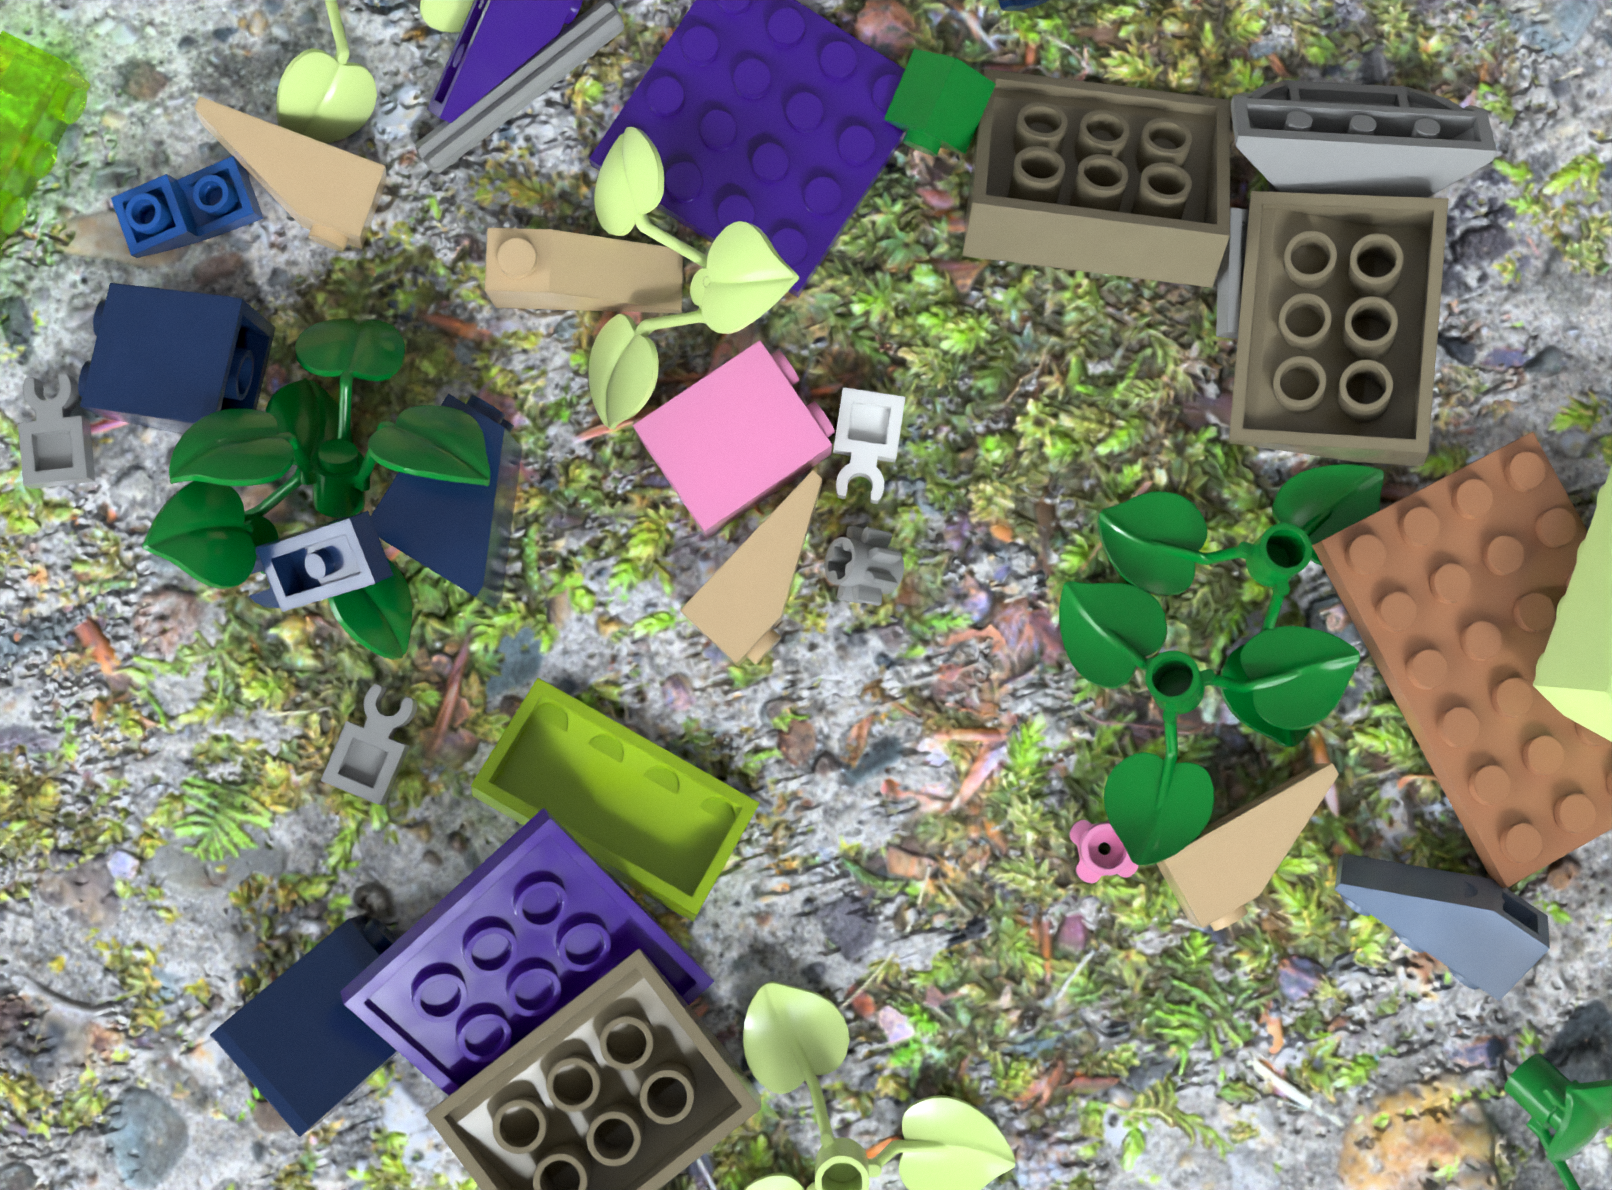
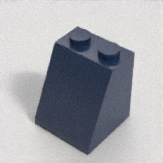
M110 283L106 300L102 299L98 303L94 313L93 331L97 338L92 359L84 363L79 375L78 391L82 397L80 407L102 418L178 434H184L195 422L217 411L227 409L257 410L276 327L241 298Z
M448 393L441 406L452 407L469 414L477 421L483 431L490 467L489 486L443 481L398 472L370 517L381 540L476 598L496 608L503 596L522 447L510 434L514 425L505 420V414L473 394L465 404Z
M362 915L347 919L210 1034L299 1137L329 1117L399 1053L344 1005L340 993L343 988L397 941L390 930L376 918H372L369 922Z

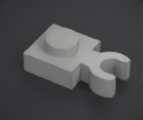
M66 373L58 374L59 392L55 398L47 401L43 395L42 381L34 377L25 378L23 395L25 401L36 412V421L18 423L23 486L31 489L96 482L90 420L83 416L71 417V411L77 405L80 395L76 379Z
M374 684L368 690L364 699V711L368 717L365 725L361 726L351 721L345 722L321 781L378 805H385L410 745L393 738L398 728L406 726L414 718L417 711V700L405 696L400 710L395 715L388 716L381 709V700L385 695L387 687Z

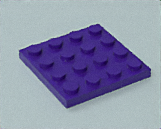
M695 0L590 156L589 161L592 167L600 171L608 152L617 138L625 132V129L627 127L641 129L657 148L664 170V193L656 208L711 243L714 242L725 227L733 222L742 221L759 227L766 234L779 256L799 276V280L788 291L799 298L906 134V132L884 120L905 69L796 0Z
M543 808L343 988L340 993L343 1003L348 1009L449 1096L638 948H641L688 1005L713 984L714 980L708 971Z

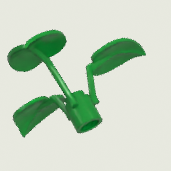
M339 318L322 321L306 328L296 341L295 354L297 362L306 371L324 377L341 376L338 439L322 443L318 451L313 455L311 463L294 434L288 432L278 433L277 421L271 414L253 409H227L211 413L195 422L179 439L169 466L171 484L199 481L225 486H253L270 483L281 478L291 468L295 460L300 469L301 483L303 485H312L315 509L321 514L332 518L350 517L359 513L364 508L366 502L365 491L370 489V475L376 462L391 470L420 477L485 486L490 484V467L483 431L472 416L452 407L439 405L414 406L403 410L399 414L396 423L390 421L380 422L376 432L368 440V450L365 457L350 442L353 377L369 381L390 379L400 370L405 359V343L399 331L389 323L376 319L357 321L353 318Z
M303 378L279 388L270 398L265 412L271 414L276 419L278 433L288 432L296 436L310 463L313 455L318 451L322 443L338 439L339 405L316 382ZM350 430V442L353 443L352 433ZM294 460L292 465L297 466L294 475L260 504L247 511L244 510L241 497L231 486L192 481L184 485L160 509L148 530L142 548L170 561L192 578L207 586L217 589H229L239 586L247 580L256 563L255 547L279 539L275 526L264 515L302 485L298 465ZM387 558L393 576L376 584L330 597L328 601L337 621L353 639L379 656L398 660L403 658L409 645L412 625V599L410 589L403 574Z
M1339 464L1321 466L1298 473L1291 477L1275 496L1272 514L1277 524L1268 528L1253 544L1243 541L1238 546L1209 553L1200 552L1199 550L1205 544L1208 533L1203 515L1196 505L1187 498L1176 493L1161 491L1140 494L1118 505L1102 509L1097 518L1100 541L1106 556L1116 571L1131 585L1155 596H1171L1186 591L1193 583L1195 577V563L1210 565L1236 558L1246 559V567L1251 577L1261 585L1272 587L1273 590L1260 631L1262 632L1275 627L1284 597L1290 592L1288 582L1301 572L1310 560L1323 566L1312 545L1380 511V496L1384 472L1381 469L1368 466ZM1244 645L1236 648L1227 657L1221 670L1222 676L1240 681L1249 680L1240 662V653ZM1221 688L1225 704L1240 722L1283 747H1295L1312 729L1310 727L1302 730H1284L1270 725L1257 714L1253 704V691L1238 693Z
M1068 581L1064 583L1059 606L1060 632L1066 653L1077 672L1088 682L1096 686L1116 689L1127 684L1134 676L1137 667L1146 672V685L1155 703L1164 710L1162 716L1165 727L1166 747L1164 760L1148 752L1130 755L1113 768L1107 778L1104 789V807L1109 823L1123 843L1131 861L1139 866L1157 864L1179 853L1199 837L1213 813L1215 794L1209 773L1205 768L1195 763H1176L1178 757V714H1185L1194 710L1202 701L1206 686L1211 685L1238 693L1253 691L1254 708L1264 721L1284 730H1302L1319 724L1333 712L1360 663L1359 651L1333 634L1300 626L1273 627L1253 636L1243 646L1240 653V662L1249 680L1240 681L1215 674L1211 669L1199 671L1196 662L1189 655L1180 651H1165L1155 657H1151L1159 652L1165 643L1167 622L1165 612L1160 603L1153 595L1141 588L1124 583Z
M1537 1053L1525 1060L1510 1075L1504 1085V1090L1532 1116L1526 1126L1538 1136L1547 1153V1159L1554 1165L1566 1189L1581 1190L1566 1160L1582 1151L1601 1128H1605L1612 1123V1079L1580 1083L1575 1079L1571 1082L1541 1053ZM1550 1127L1556 1130L1554 1137L1551 1136L1548 1130Z

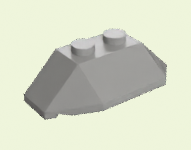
M1283 80L1259 87L1250 94L1245 92L1235 94L1231 101L1236 147L1279 192L1428 198L1492 162L1497 152L1486 109L1472 105L1462 108L1445 97L1410 87Z

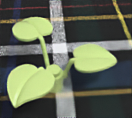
M325 0L336 44L334 58L329 53L320 49L311 48L301 52L286 67L280 79L276 98L278 126L326 144L346 138L358 131L372 115L377 98L376 84L371 73L361 64L347 62L349 47L337 0ZM421 0L420 14L428 26L450 33L461 32L474 0Z
M627 127L625 132L617 138L600 169L594 192V205L598 221L604 230L616 236L628 234L636 224L642 233L703 268L695 273L690 287L691 299L695 305L699 306L697 311L645 319L638 326H636L634 320L629 315L617 314L603 326L596 337L589 359L590 394L601 421L609 429L614 430L619 423L636 415L647 403L655 389L658 379L659 359L654 342L648 338L653 331L694 323H705L711 330L717 333L732 334L738 332L766 313L799 280L797 273L779 256L766 234L752 223L738 221L725 227L714 240L708 256L653 225L647 213L655 209L662 199L664 193V170L660 155L651 139L641 129L635 127Z
M776 981L763 983L751 999L745 1016L743 1030L744 1054L753 1076L762 1086L773 1093H789L798 1088L804 1081L808 1085L822 1146L815 1159V1182H812L806 1190H868L869 1177H879L882 1173V1167L898 1153H902L899 1159V1175L908 1190H981L996 1177L1015 1167V1157L1012 1149L998 1126L972 1104L946 1095L922 1098L909 1105L902 1116V1132L905 1140L891 1141L873 1159H868L864 1148L858 1142L844 1137L835 1138L822 1088L816 1075H825L835 1071L846 1057L849 1045V1031L843 1014L832 1001L811 990ZM773 1173L755 1179L743 1190H805V1188L798 1179L789 1174Z

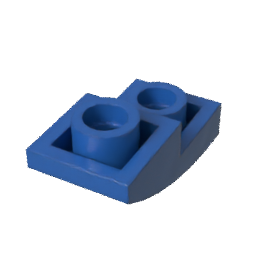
M233 156L178 180L165 174L111 198L130 254L136 258L198 243L264 218L247 171Z

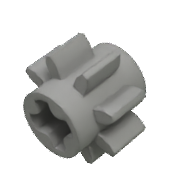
M849 526L847 527V537H839L829 546L824 562L825 574L831 583L840 585L837 591V599L879 606L882 603V594L893 592L902 580L904 573L902 554L898 549L889 547L892 538L891 532L871 527L863 529Z

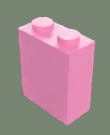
M761 340L632 425L638 438L707 538L832 454V443L828 437L834 434L835 430L831 422L815 401L805 406L792 387L800 381L792 365L779 349L770 355Z

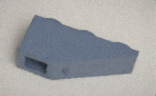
M1346 853L1338 859L1334 890L1340 894L1343 901L1352 910L1363 916H1374L1393 929L1399 940L1408 948L1419 953L1427 952L1448 966L1452 975L1463 985L1474 990L1480 988L1498 1001L1550 949L1548 916L1509 889L1501 888L1494 879Z

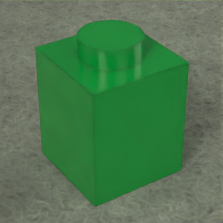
M914 49L884 120L906 132L902 142L917 151L937 156L940 148L966 154L996 83L956 57Z

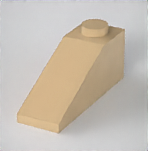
M198 97L195 110L202 125L303 228L310 230L309 239L338 251H344L347 244L360 249L363 248L387 182L386 167L384 165L206 98Z
M487 228L485 292L496 308L682 313L684 256L669 247L552 229Z
M813 470L680 609L681 613L738 667L747 657L756 665L781 639V636L774 628L782 621L822 488V478Z
M1316 763L1208 824L1199 837L1187 847L1163 862L1157 863L1190 924L1201 928L1210 924L1214 931H1218L1232 925L1248 914L1244 904L1260 896L1338 777L1339 773L1333 763Z

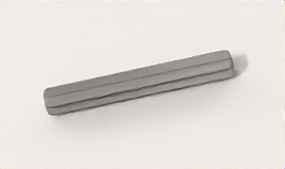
M607 0L597 2L561 30L555 38L452 123L444 121L419 140L415 148L420 158L434 173L442 172L621 33L624 29V23L619 12Z

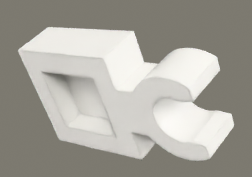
M843 387L833 453L851 456L849 464L841 469L837 476L836 494L839 499L846 498L849 481L854 477L861 476L868 479L871 483L870 503H879L884 491V478L881 471L876 467L877 460L894 463L896 461L905 397Z

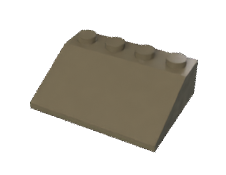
M984 69L983 75L996 83L976 129L962 256L1213 287L1230 238V100Z
M1251 191L1229 443L1361 463L1424 466L1429 451L1449 198Z
M638 948L432 1108L425 1116L481 1190H659L761 1110V1094L718 1038L641 948Z

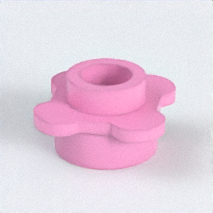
M1079 820L1071 827L1069 836L1071 841L1077 845L1079 862L1075 870L1081 880L1087 883H1095L1104 875L1118 874L1126 878L1132 876L1137 871L1139 865L1131 861L1109 820L1091 824L1086 820ZM1103 842L1108 843L1110 846V851L1106 855H1102L1098 851L1099 845Z

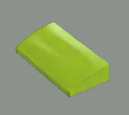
M537 678L471 784L472 796L522 825H525L540 810L545 808L613 877L694 922L760 804L540 678Z

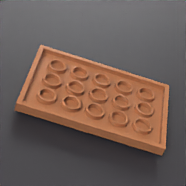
M1534 432L1520 437L1312 545L1487 873L1501 888L1510 887L1612 829V742L1565 717L1533 686L1536 677L1537 661L1541 654L1545 652L1557 619L1558 603L1566 594L1577 563L1579 545L1588 533Z

